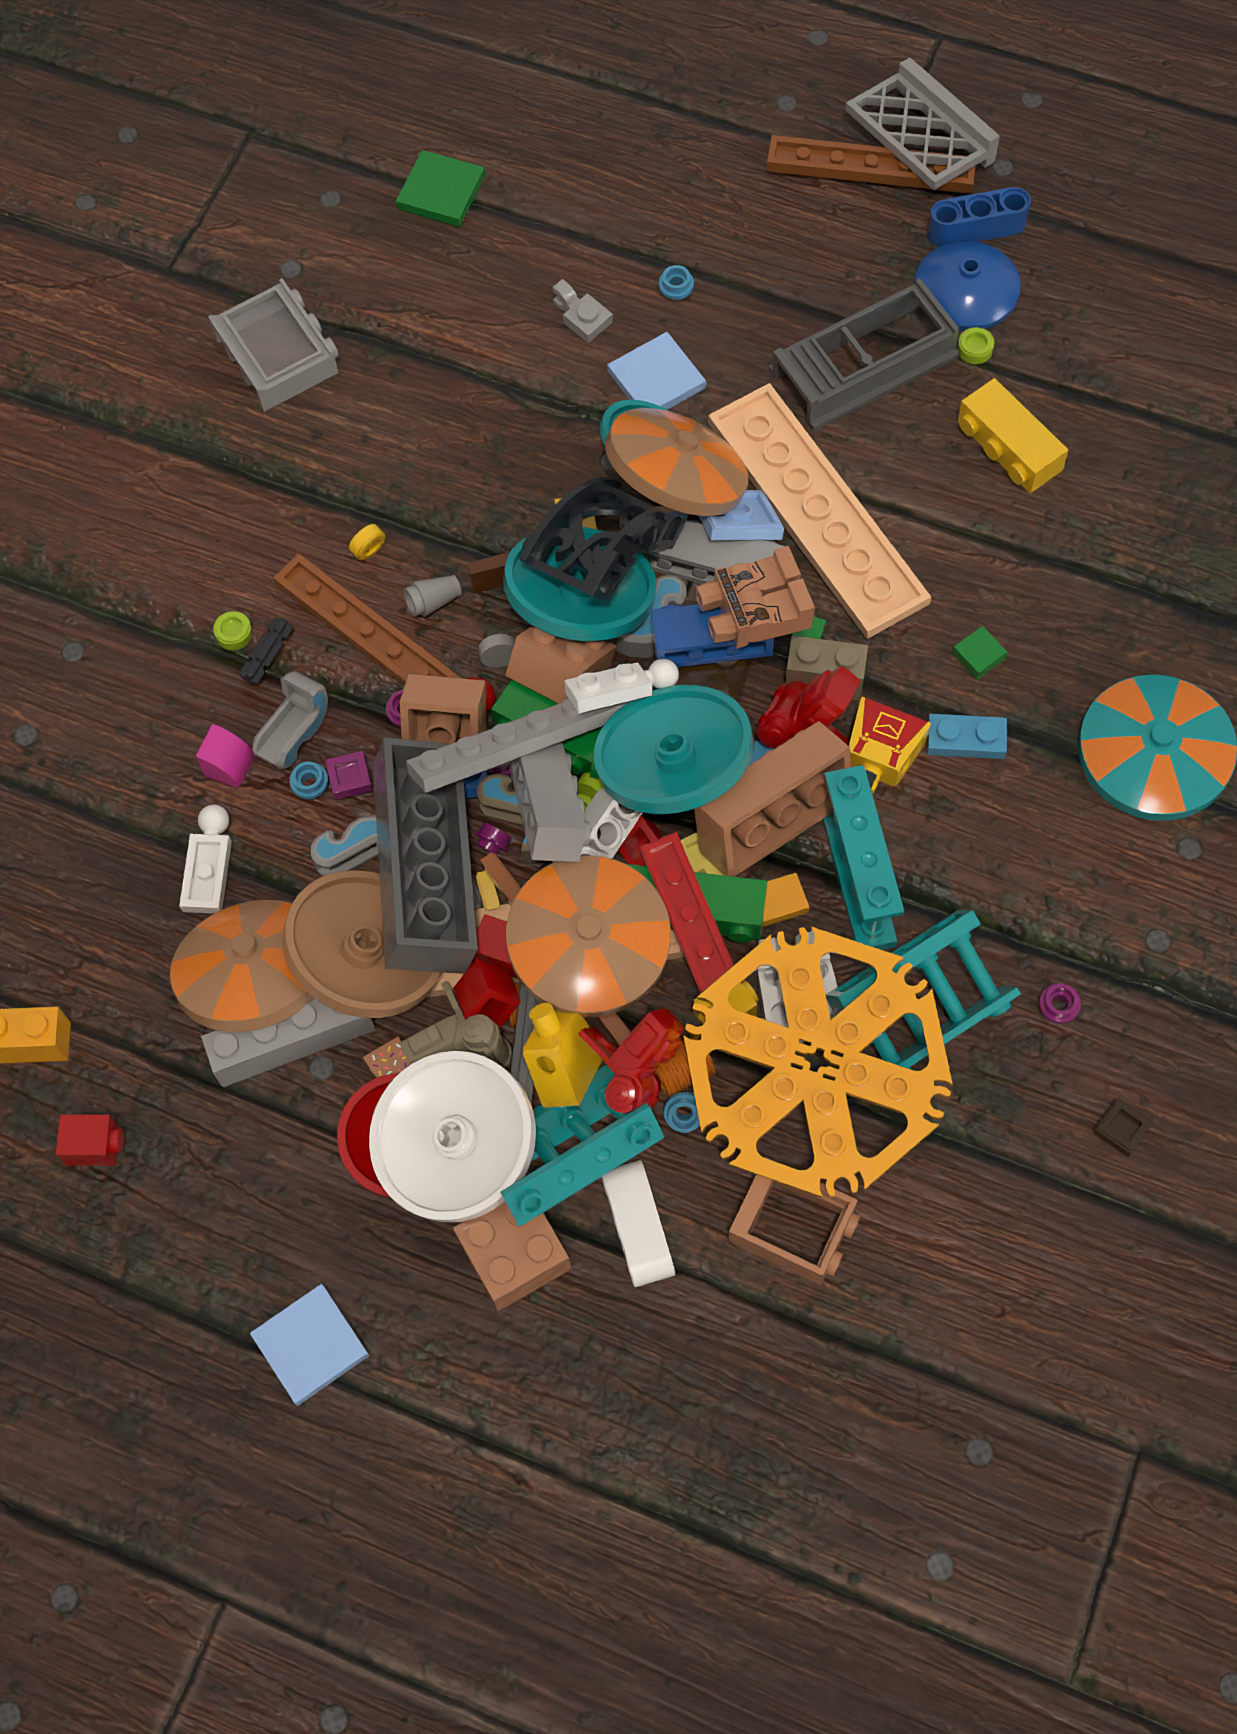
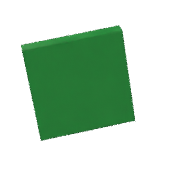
M422 150L396 200L397 209L461 227L486 176L485 167Z

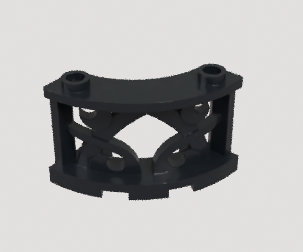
M607 477L594 478L578 485L556 503L540 522L534 533H530L525 538L520 561L597 599L609 603L625 575L635 565L633 557L641 550L649 553L660 547L673 548L689 514L665 506L656 507L621 491L622 483L615 479ZM596 515L620 516L621 530L619 532L607 531L597 533L585 540L582 522L584 519ZM556 545L561 547L555 551V561L559 562L568 558L558 569L546 563ZM606 546L604 550H601L600 547ZM578 566L587 576L585 581L571 576Z

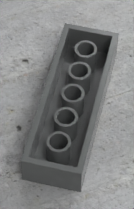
M383 737L373 762L385 969L464 974L478 950L464 781L461 779L425 793L408 774L406 760L420 756L426 751L449 745L448 743Z

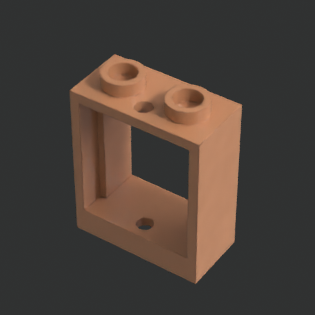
M756 1175L729 1230L728 1242L821 1285L826 1274L834 1277L844 1254L837 1251L843 1236L851 1239L861 1216L854 1213L858 1200L836 1189L835 1197L830 1198L826 1191V1185L821 1182L820 1191L823 1198ZM774 1184L840 1214L817 1265L751 1235Z

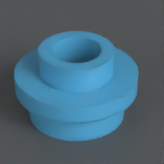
M670 266L665 269L659 278V290L669 299H684L693 291L694 279L683 266Z
M307 761L298 764L294 768L289 782L296 796L302 799H315L326 791L329 778L326 770L321 765ZM307 779H316V782L312 785H303Z
M678 1092L666 1101L664 1105V1118L672 1129L687 1133L700 1126L695 1095L693 1093ZM681 1106H688L692 1111L687 1115H682L678 1113L677 1109Z

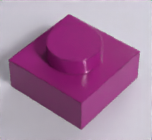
M363 751L325 760L335 800L373 791Z

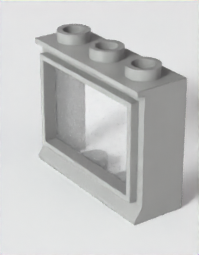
M280 279V283L219 315L208 316L216 341L218 343L223 341L231 362L236 361L247 386L253 385L264 412L338 373L335 358L339 357L336 346L330 337L323 338L321 326L313 313L307 315L303 309L305 305L299 292L295 288L290 290L283 279Z

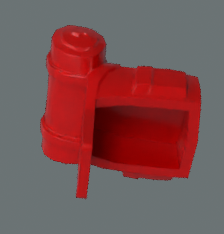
M841 666L833 671H824L815 676L808 684L801 681H791L788 684L783 683L775 690L773 694L774 700L768 710L761 714L758 720L757 734L759 740L770 748H777L793 738L799 731L806 730L820 721L849 746L850 741L834 728L831 723L846 710L859 686L860 680L851 671Z
M657 1009L649 1012L618 1049L595 1027L583 1028L578 1033L615 1074L605 1090V1101L614 1111L630 1113L645 1103L650 1108H653L660 1100L658 1096L661 1092V1080L655 1072L659 1068L660 1063H668L676 1056V1052L683 1043L680 1037L685 1028L668 1009Z

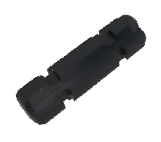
M274 618L267 628L269 634L264 633L249 657L251 662L246 661L240 671V677L245 682L258 685L266 673L264 668L269 669L284 645L281 641H286L293 630L292 626L285 619Z

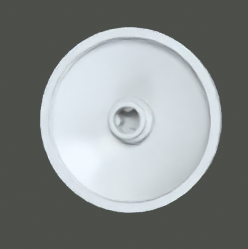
M464 1051L432 1054L414 1062L398 1074L388 1085L375 1108L369 1134V1149L374 1171L388 1195L400 1206L418 1216L439 1222H462L480 1217L504 1202L500 1193L502 1190L525 1177L535 1148L536 1123L534 1112L521 1084L512 1074L494 1061L484 1056Z

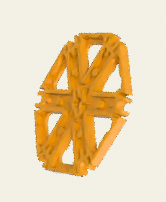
M802 927L799 928L801 940L797 945H788L785 942L784 933L781 931L777 934V944L780 950L775 951L771 943V935H769L697 997L698 1000L707 1001L713 1006L710 1009L704 1004L694 1003L692 1009L706 1017L705 1023L699 1027L686 1024L685 1027L690 1035L701 1037V1040H692L684 1036L701 1132L703 1133L710 1125L718 1123L719 1127L711 1129L706 1136V1140L711 1143L718 1136H724L729 1140L727 1149L723 1150L720 1154L722 1159L730 1158L738 1149L741 1153L735 1160L728 1163L730 1166L823 1198L820 1191V1181L827 1180L826 1191L829 1197L832 1198L835 1197L834 1183L840 1178L846 1179L850 1183L852 1194H854L858 1190V1181L855 1174L859 1173L864 1182V1190L867 1189L935 1130L939 1124L931 1123L924 1119L923 1116L926 1114L935 1120L942 1119L944 1112L934 1109L930 1104V1100L937 1095L949 1099L951 1091L943 1086H934V1082L946 1083L951 1087L953 1084L933 990L931 989L927 995L917 999L916 996L925 990L928 982L923 979L916 986H910L904 981L905 975L913 969L912 964H904L895 973L892 970L897 964L904 961V957L811 927L814 943L808 944V933ZM827 953H837L871 965L877 973L876 981L830 1020L819 965L821 958ZM763 965L774 967L779 976L789 1028L733 1009L728 1002L730 992ZM914 1014L922 1023L929 1063L923 1070L913 1071L861 1052L902 1016ZM799 1040L811 1043V1046L799 1043ZM719 1050L773 1070L729 1107H720L712 1098L706 1058L710 1052ZM817 1050H821L824 1052V1060L828 1061L830 1065L839 1067V1069L830 1066L827 1068L820 1066L817 1072H813L810 1070V1062L806 1061L804 1057L795 1055V1053L804 1056H814ZM834 1051L843 1054V1057L831 1053ZM791 1064H792V1065H795V1066H798V1067H800V1068H803V1069L800 1070V1069L791 1067ZM823 1076L835 1079V1081L823 1078ZM846 1095L904 1114L908 1122L907 1129L877 1156L872 1158L863 1157L856 1148ZM804 1102L814 1153L813 1165L807 1170H797L760 1156L756 1149L757 1141Z

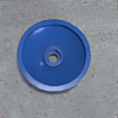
M956 241L937 247L921 261L915 275V280L920 278L959 327L960 331L973 327L987 329L1002 322L1014 310L1021 289L1018 270L1008 256L993 246L976 241Z

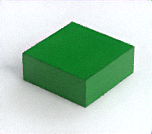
M983 626L956 644L952 652L976 680L1003 662L1008 653Z

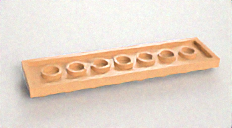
M770 383L708 415L710 427L740 456L746 467L749 480L757 490H761L768 498L780 522L866 639L930 605V594Z

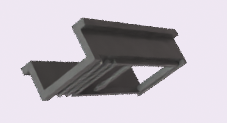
M919 278L915 280V284L785 349L779 348L773 351V364L769 365L768 370L775 380L788 375L807 401L806 422L814 432L959 358L960 353L956 349L959 327ZM921 306L939 330L873 363L872 356L865 353L856 339ZM850 343L861 357L862 364L867 366L844 378L827 354Z

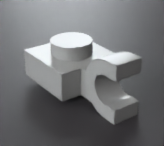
M564 279L553 286V292L558 295L553 299V304L560 310L565 311L563 323L587 343H590L613 322V314L588 293L579 299L574 289Z

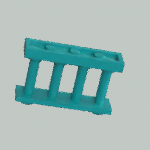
M861 765L826 772L824 777L834 812L822 819L853 941L880 950L894 948L897 946V938L891 917L904 915V908L865 766Z
M973 910L955 911L891 952L892 954L904 957V961L897 964L892 971L897 973L899 968L907 963H911L917 969H922L945 1008L950 1020L940 1026L944 1044L987 1016L992 1018L1006 1012L1012 1006L1010 1001L1021 995L1017 987H996L969 939L972 935L969 931L980 925ZM947 945L950 948L955 947L984 997L965 1010L936 962L938 959L936 953ZM870 966L827 993L826 997L833 1009L843 1010L867 990L877 979L876 970ZM905 1014L903 1017L917 1039L915 1043L897 1053L886 1032L872 1043L882 1060L912 1070L911 1066L926 1057L928 1051L921 1020L914 1014Z
M608 1065L596 1071L579 1106L543 1108L541 1104L533 1109L536 1123V1140L531 1161L540 1157L545 1165L500 1192L519 1227L665 1138L647 1103L630 1113L616 1112L608 1106L605 1101V1090L615 1076ZM611 1113L617 1121L595 1133L590 1125ZM576 1135L581 1143L559 1155L554 1147Z

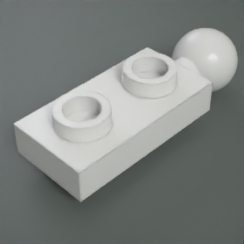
M668 659L654 661L646 671L641 668L638 662L621 664L616 668L596 673H584L579 677L564 680L565 694L576 711L583 713L652 696V686L657 689L674 686L678 681L679 671L676 664Z
M208 805L198 815V824L204 834H190L179 905L182 912L215 914L221 911L223 907L232 841L229 835L219 834L227 829L229 815L219 805Z

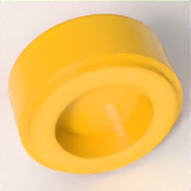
M370 524L353 537L349 544V550L358 560H366L382 547L385 542V534L376 524Z

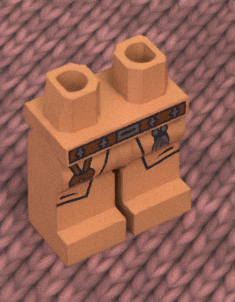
M789 545L775 549L773 556L749 564H736L728 569L727 567L715 569L713 581L696 587V600L702 612L718 607L722 611V614L708 618V628L713 643L733 640L736 648L747 646L748 642H758L812 628L815 606L803 578L800 579L801 573Z

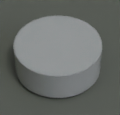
M494 634L485 638L478 647L481 662L485 666L492 668L507 666L515 639L506 634Z

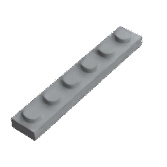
M568 698L560 704L544 710L533 711L525 717L509 723L498 724L490 730L471 737H463L455 743L436 750L426 751L420 756L406 760L408 774L427 793L604 726L617 710L630 701L578 713Z

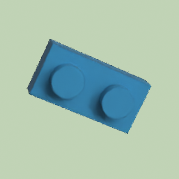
M929 714L928 722L931 725L927 739V755L1005 759L1007 753V718Z

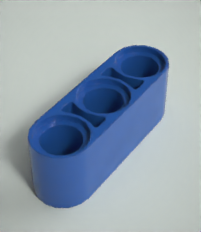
M1010 187L938 201L931 209L928 239L932 244L940 247L956 241L979 242L1019 234L1025 229L1031 203L1030 195L1024 189Z

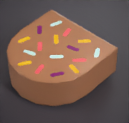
M399 1037L363 1057L375 1078L401 1073L410 1066L399 1044L401 1042Z

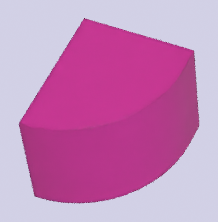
M212 724L195 757L205 777L239 789L256 756L253 754L250 746L228 730Z

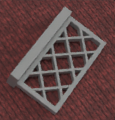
M911 58L899 64V72L846 102L845 111L933 190L979 163L986 168L996 160L1000 135ZM897 87L896 90L905 98L885 95ZM865 105L880 106V112H865L861 107ZM884 107L904 108V115L884 114ZM908 109L920 110L927 117L907 116ZM882 124L902 126V132H888L881 126ZM906 126L926 128V135L905 133ZM930 128L941 129L949 137L931 136ZM904 144L924 145V153L910 152L904 147ZM928 146L949 148L948 155L928 153ZM953 148L964 149L970 155L967 157L953 156L952 151ZM926 164L947 165V169L935 175L926 167Z

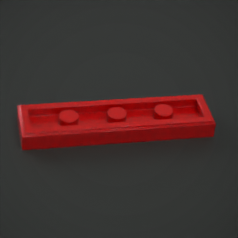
M674 832L640 846L639 850L654 886L666 906L671 926L701 994L731 969L734 964L678 833Z

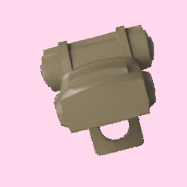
M447 981L441 985L455 1011V1015L447 1017L399 1043L410 1065L432 1054L464 1051L484 1056L508 1072L511 1067L512 1046L501 1036L499 1027L485 1015L478 1014L465 1019L458 998Z

